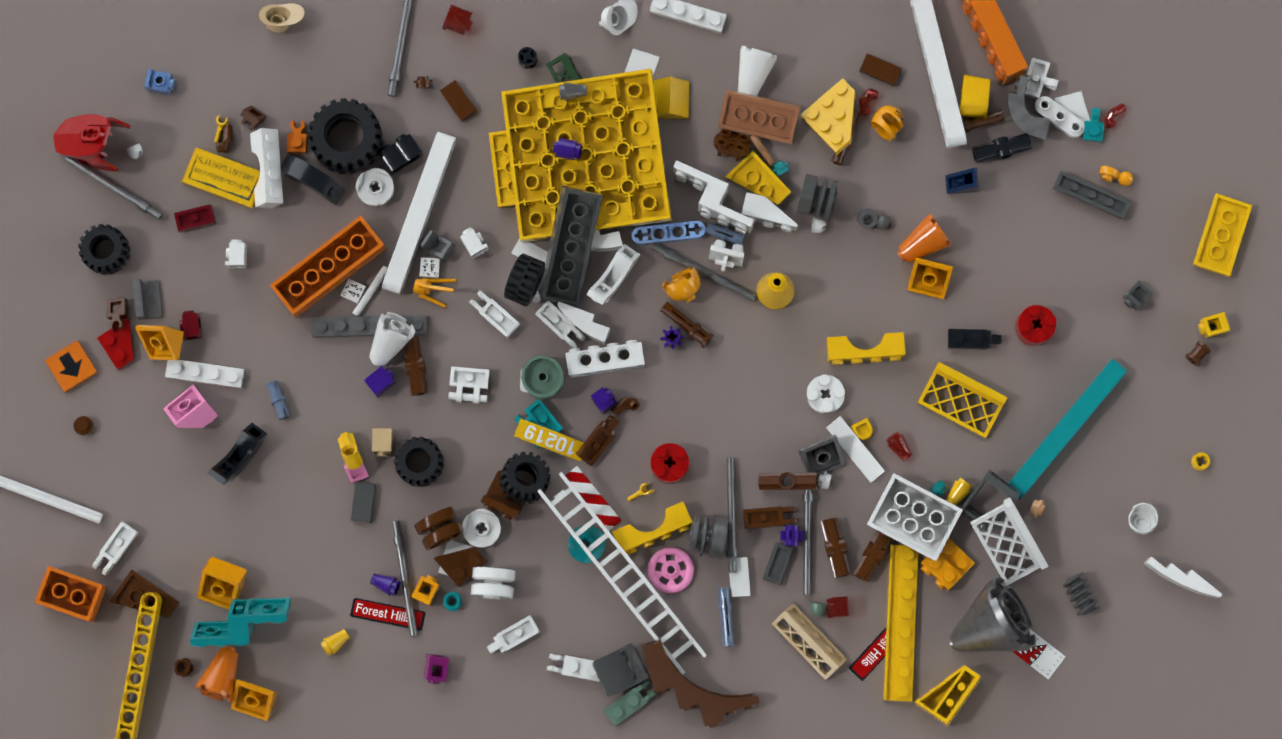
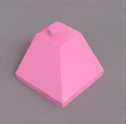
M194 385L190 386L163 408L177 428H204L218 416Z

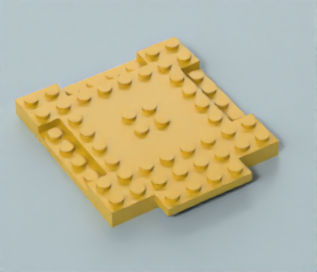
M651 69L501 91L506 130L489 133L498 208L516 206L519 238L522 243L551 238L562 185L603 195L595 231L672 221L657 115L653 71ZM564 83L586 84L587 96L565 102V100H560L559 85H564ZM559 138L578 141L579 144H582L580 159L570 160L556 157V153H553L555 141L558 142Z

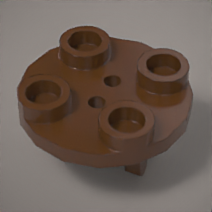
M728 129L720 130V133L713 140V145L718 150L717 156L721 157V154L736 157L735 161L739 162L741 157L747 155L751 149L748 135L734 133Z

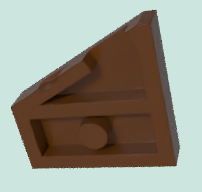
M476 547L434 558L458 587L472 576L473 567H482L488 562Z

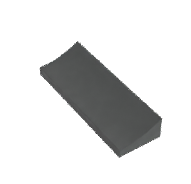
M562 185L545 262V271L539 290L541 300L561 302L575 306L579 305L603 197L602 194Z

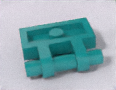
M540 399L524 410L528 415L524 420L558 433L563 430ZM520 414L514 418L517 424H519L520 419H523Z

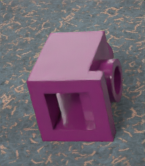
M426 654L423 677L428 680V683L439 684L440 681L446 682L449 658L443 655ZM436 665L437 670L432 672V667Z

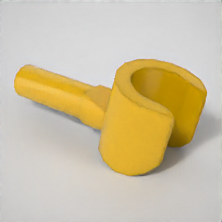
M220 115L216 118L218 125L214 139L216 143L219 142L223 126L228 125L227 117L224 123H220Z
M651 483L642 484L640 490L627 497L628 501L641 495L652 494L654 489L649 491L646 489Z

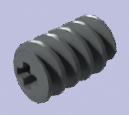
M1084 572L1067 579L1063 585V588L1070 587L1066 592L1067 595L1073 594L1070 602L1077 601L1073 608L1081 609L1077 616L1085 615L1100 608L1094 607L1098 600H1091L1095 594L1087 593L1091 586H1084V584L1088 580L1080 579Z

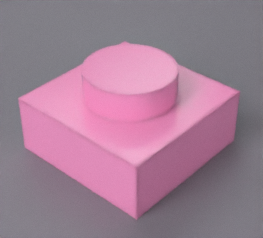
M364 462L359 468L354 470L348 469L346 464L344 465L351 484L369 477Z

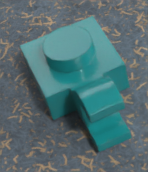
M1100 108L1091 109L1090 121L1084 122L1085 128L1082 141L1102 142L1104 123L1098 122Z

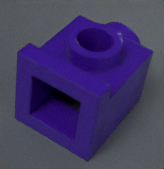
M602 387L591 395V400L602 414L618 403L607 387L605 389Z

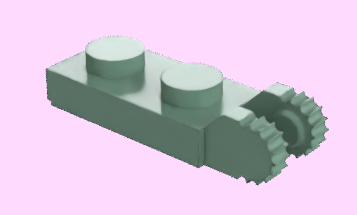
M649 679L637 688H633L604 710L615 726L644 706L649 699L658 693L652 690L644 698L639 693L650 685Z

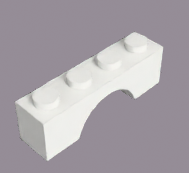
M260 128L250 133L251 152L257 155L260 162V177L254 188L255 207L274 208L283 204L278 129Z

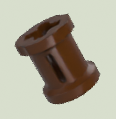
M1198 341L1196 347L1191 353H1187L1185 357L1193 365L1199 367L1202 359L1207 354H1210L1211 350L1204 343Z

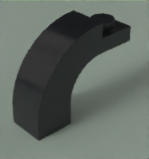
M287 154L281 164L282 174L312 189L334 205H337L346 190L335 182L333 178L297 157Z
M252 422L242 430L229 453L211 468L209 475L223 485L228 481H233L256 454L267 433Z

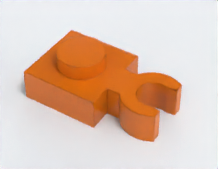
M291 121L290 126L293 133H288L287 153L307 154V134H302L306 127L305 122L301 121V126L295 128V122Z

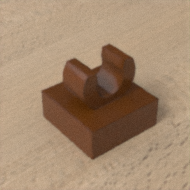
M253 106L243 109L240 115L243 117L242 125L248 121L251 123L249 130L255 129L267 117Z

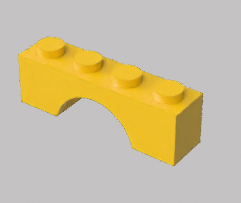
M904 332L885 333L880 344L868 350L856 348L849 342L847 336L827 337L826 339L827 360L832 365H843L844 362L851 361L852 364H861L863 360L879 363L882 362V359H890V362L901 361V358H904L906 355Z
M683 501L666 508V515L662 525L654 531L642 532L628 524L612 531V534L626 554L630 555L637 552L636 548L640 546L647 548L654 545V540L661 538L663 541L672 537L673 532L679 530L682 533L689 530L693 522Z

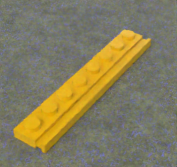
M890 544L883 700L912 702L918 552L906 545Z

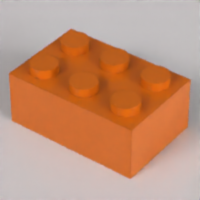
M48 566L34 603L94 623L107 586Z

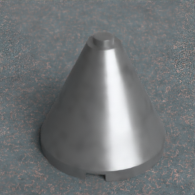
M995 577L985 585L950 634L949 644L952 649H956L959 652L1027 651L1036 645V635H1031L1029 630L1033 626L1029 613L1012 586L1006 588L1002 584L1005 582L1003 578Z

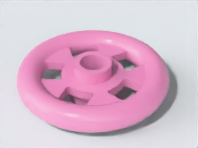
M666 547L660 549L649 561V579L655 588L664 593L680 592L693 579V562L689 555L679 548ZM666 555H675V561H666ZM684 561L686 569L681 571L678 563ZM657 562L663 563L661 572L655 570ZM670 566L675 569L672 574L667 572V568ZM681 575L683 580L676 584L674 579ZM661 576L669 580L667 585L659 581Z

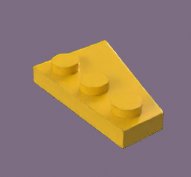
M754 151L725 176L760 196H765L776 205H779L792 193Z

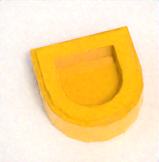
M868 418L850 426L859 440H868L873 433V428Z

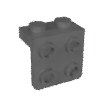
M632 643L592 663L608 697L648 679L647 669L641 663L639 652Z

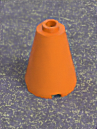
M930 213L898 247L900 251L897 254L903 262L907 260L910 263L915 258L925 257L952 244Z
M225 646V648L219 649L195 686L196 691L201 689L200 694L221 701L222 698H227L226 702L232 701L239 656L235 648Z

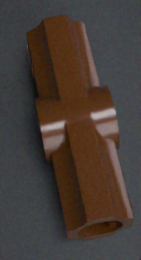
M413 336L403 347L405 354L404 365L406 375L409 378L411 395L419 396L428 393L425 379L426 368L421 354L419 337Z
M817 472L759 473L758 485L759 490H817L819 480ZM791 476L793 482L787 487L784 484V480L786 477Z
M837 517L821 521L825 537V549L828 558H830L834 578L850 575L851 572L846 556L847 548L844 537L841 535Z
M877 531L872 541L868 543L864 550L863 557L854 570L853 575L868 582L876 566L880 564L886 554V549L892 538Z

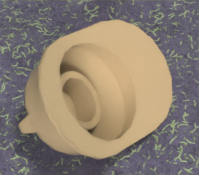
M298 4L268 5L260 10L259 18L266 25V29L275 33H281L286 31L290 25L300 22L305 12Z

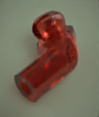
M867 89L860 97L861 115L870 114L869 103L877 99V90Z
M1123 103L1111 108L1103 119L1107 129H1111L1116 125V122L1113 120L1116 116L1126 112V106Z

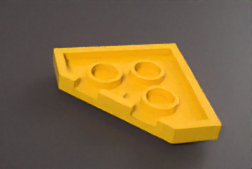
M843 78L800 114L801 118L837 155L852 143L854 102L856 100L855 90Z

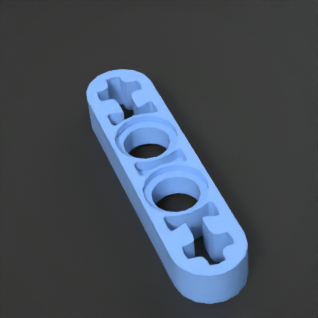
M700 221L637 227L632 232V240L637 245L696 240L704 236L705 225ZM696 225L699 229H702L698 235L692 231L689 232L690 236H686L685 226H689L688 230H693ZM676 227L682 228L683 235L680 237L674 236L672 233L673 229ZM647 230H651L652 240H648V236L643 237L642 241H639L637 237L635 238L638 232H642V235H647ZM655 230H663L665 233L662 239L655 238L653 235Z

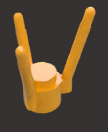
M416 278L413 293L419 294L418 298L426 299L446 308V304L426 294H430L431 289L454 292L453 288L435 286L431 283L457 282V279Z

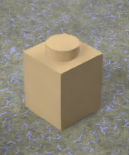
M372 428V452L377 454V457H388V454H393L394 431L392 428Z

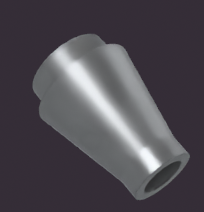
M564 83V85H559L560 100H565V102L587 96L586 84Z

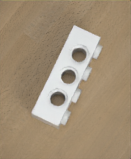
M637 340L626 341V344L623 345L609 343L607 347L599 348V345L589 346L588 350L582 351L580 348H574L565 353L569 378L645 367L642 343L637 342ZM626 351L629 353V358L621 360L618 357L619 353ZM602 354L610 356V360L607 363L600 361L599 358ZM583 357L591 359V363L587 366L582 365L580 361Z

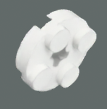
M372 168L363 172L358 177L356 190L359 198L366 205L372 207L384 206L394 194V183L386 171ZM375 183H378V187H380V190L372 192V188H370V186L375 185Z
M823 374L814 378L808 385V404L818 413L835 412L844 401L845 389L842 383L834 376ZM829 390L831 397L823 399L821 391Z
M477 509L465 517L462 524L465 539L477 548L492 546L501 534L499 519L494 513L486 509ZM484 523L487 531H483L480 534L476 527Z

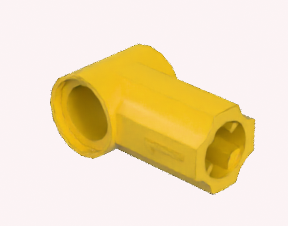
M344 432L338 438L341 455L347 468L354 470L363 464V459L359 453L354 434Z

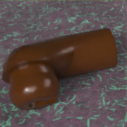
M231 125L223 126V142L216 144L217 152L226 153L229 150L233 136V127Z
M624 397L620 399L611 411L618 416L623 410H637L640 403L635 398Z

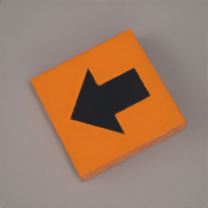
M78 340L44 360L64 393L98 373Z

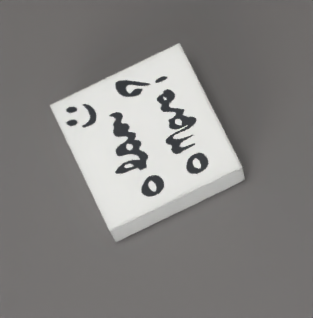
M421 258L420 278L439 279L440 259Z
M348 279L341 297L358 304L367 287Z

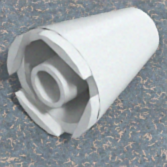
M741 46L738 92L757 96L775 64L777 56L758 49H749L746 46Z
M387 312L386 315L381 314L369 355L374 365L385 366L413 338L415 329L412 324L409 326L406 323L407 319L391 312Z

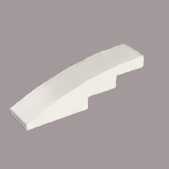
M1153 557L1148 558L1144 563L1145 566L1159 576L1179 587L1215 599L1223 595L1193 570L1185 574L1172 563L1168 564L1165 568Z

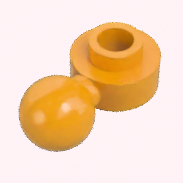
M1101 166L1099 175L1102 176L1101 179L1104 181L1112 182V180H1118L1122 186H1129L1133 182V175L1128 171L1119 173L1113 167Z

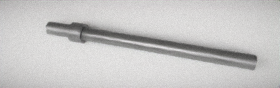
M412 0L404 1L393 68L388 79L390 81L388 96L395 97L397 83L400 82L401 74H399Z
M66 156L65 161L139 207L138 209L143 213H148L158 220L161 219L163 213L153 208L146 200L142 201L81 161Z
M654 243L651 249L665 256L664 258L670 262L673 260L686 268H691V270L695 267L698 274L751 301H754L756 294L687 260L670 248L666 249Z
M729 457L727 458V513L729 520L726 558H728V573H736L738 549H736L735 470L734 458Z
M804 490V494H802V502H804L803 595H811V502H813L812 490Z
M393 521L394 537L392 539L393 545H396L410 637L417 636L403 546L405 543L404 535L401 534L400 521Z

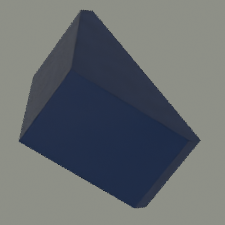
M977 168L945 175L947 194L973 193L979 187Z

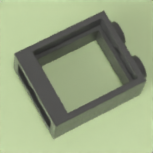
M989 469L962 505V513L969 519H977L983 515L969 504L987 481L1010 497L1013 503L1020 496L1021 492ZM1004 511L1000 512L996 516L995 521H1001L1006 513ZM982 522L979 524V527L987 531L990 523ZM993 524L991 532L997 526L996 524Z

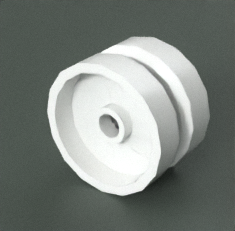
M473 567L472 578L484 581V583H474L471 585L472 596L486 599H513L514 588L502 585V583H512L515 581L514 570Z

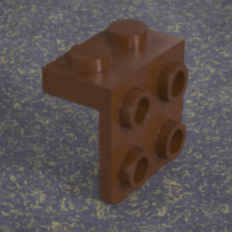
M499 470L487 494L483 495L481 503L484 505V509L492 513L494 510L500 512V516L508 521H511V519L517 520L524 505H521V501L514 503L513 498L508 499L506 497L507 493L503 494V486H500L499 483L502 470ZM516 478L520 484L531 486V484Z

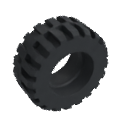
M341 98L340 102L332 100L329 106L325 104L321 106V111L313 115L314 121H310V131L308 132L309 144L316 158L323 166L328 167L330 171L334 172L336 170L339 174H345V172L353 174L356 173L357 169H361V171L366 169L365 166L368 163L371 165L374 162V157L380 153L379 148L383 143L382 129L374 112L369 110L364 103L359 104L354 99L347 101V98ZM342 121L356 122L363 130L361 143L355 149L348 152L336 151L328 142L330 130Z

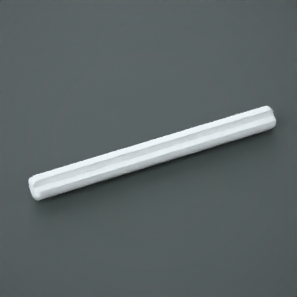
M0 476V487L96 523H100L103 518L102 513Z

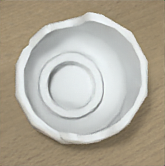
M1140 503L1133 506L1128 516L1130 528L1138 534L1145 535L1152 532L1158 523L1156 508L1148 503Z

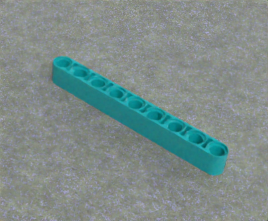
M1112 358L1010 480L1009 484L1021 492L1018 497L1019 500L1128 371L1115 359Z

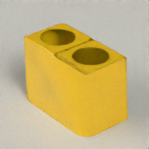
M964 74L959 108L961 116L986 119L989 105L990 79Z

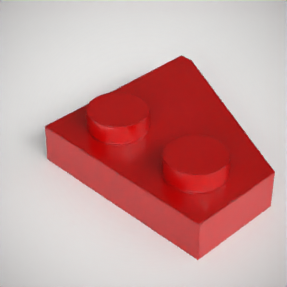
M129 318L122 321L125 325L124 330H121L119 324H117L115 332L109 329L97 337L117 370L135 360L130 329L131 321Z

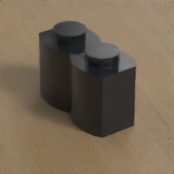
M402 134L396 139L394 144L383 146L378 156L390 175H394L422 157L423 153L410 134Z

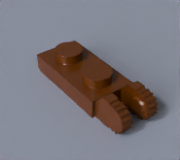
M782 506L744 509L745 529L797 524L799 523L798 519L790 518L783 520L782 514L794 513L797 511V507L782 508Z

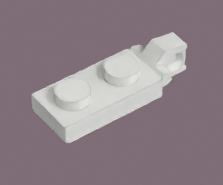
M531 615L499 632L497 636L493 637L495 642L488 645L487 649L490 654L499 649L503 653L540 633Z

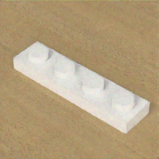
M653 0L649 13L719 34L722 33L727 17L726 14L679 0Z
M168 360L165 377L242 389L245 370L185 360Z

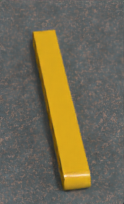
M155 592L145 593L140 600L115 739H123L125 731L130 734V739H137L162 606V598ZM150 596L155 598V604L152 607L147 602ZM147 615L152 619L149 626L144 623V618ZM144 634L148 637L146 645H143L140 641L141 636ZM139 654H142L145 658L143 664L137 662ZM136 673L141 676V681L138 684L133 680ZM133 692L137 695L135 703L130 701V694ZM128 712H131L134 715V719L131 723L128 722L126 719V715Z

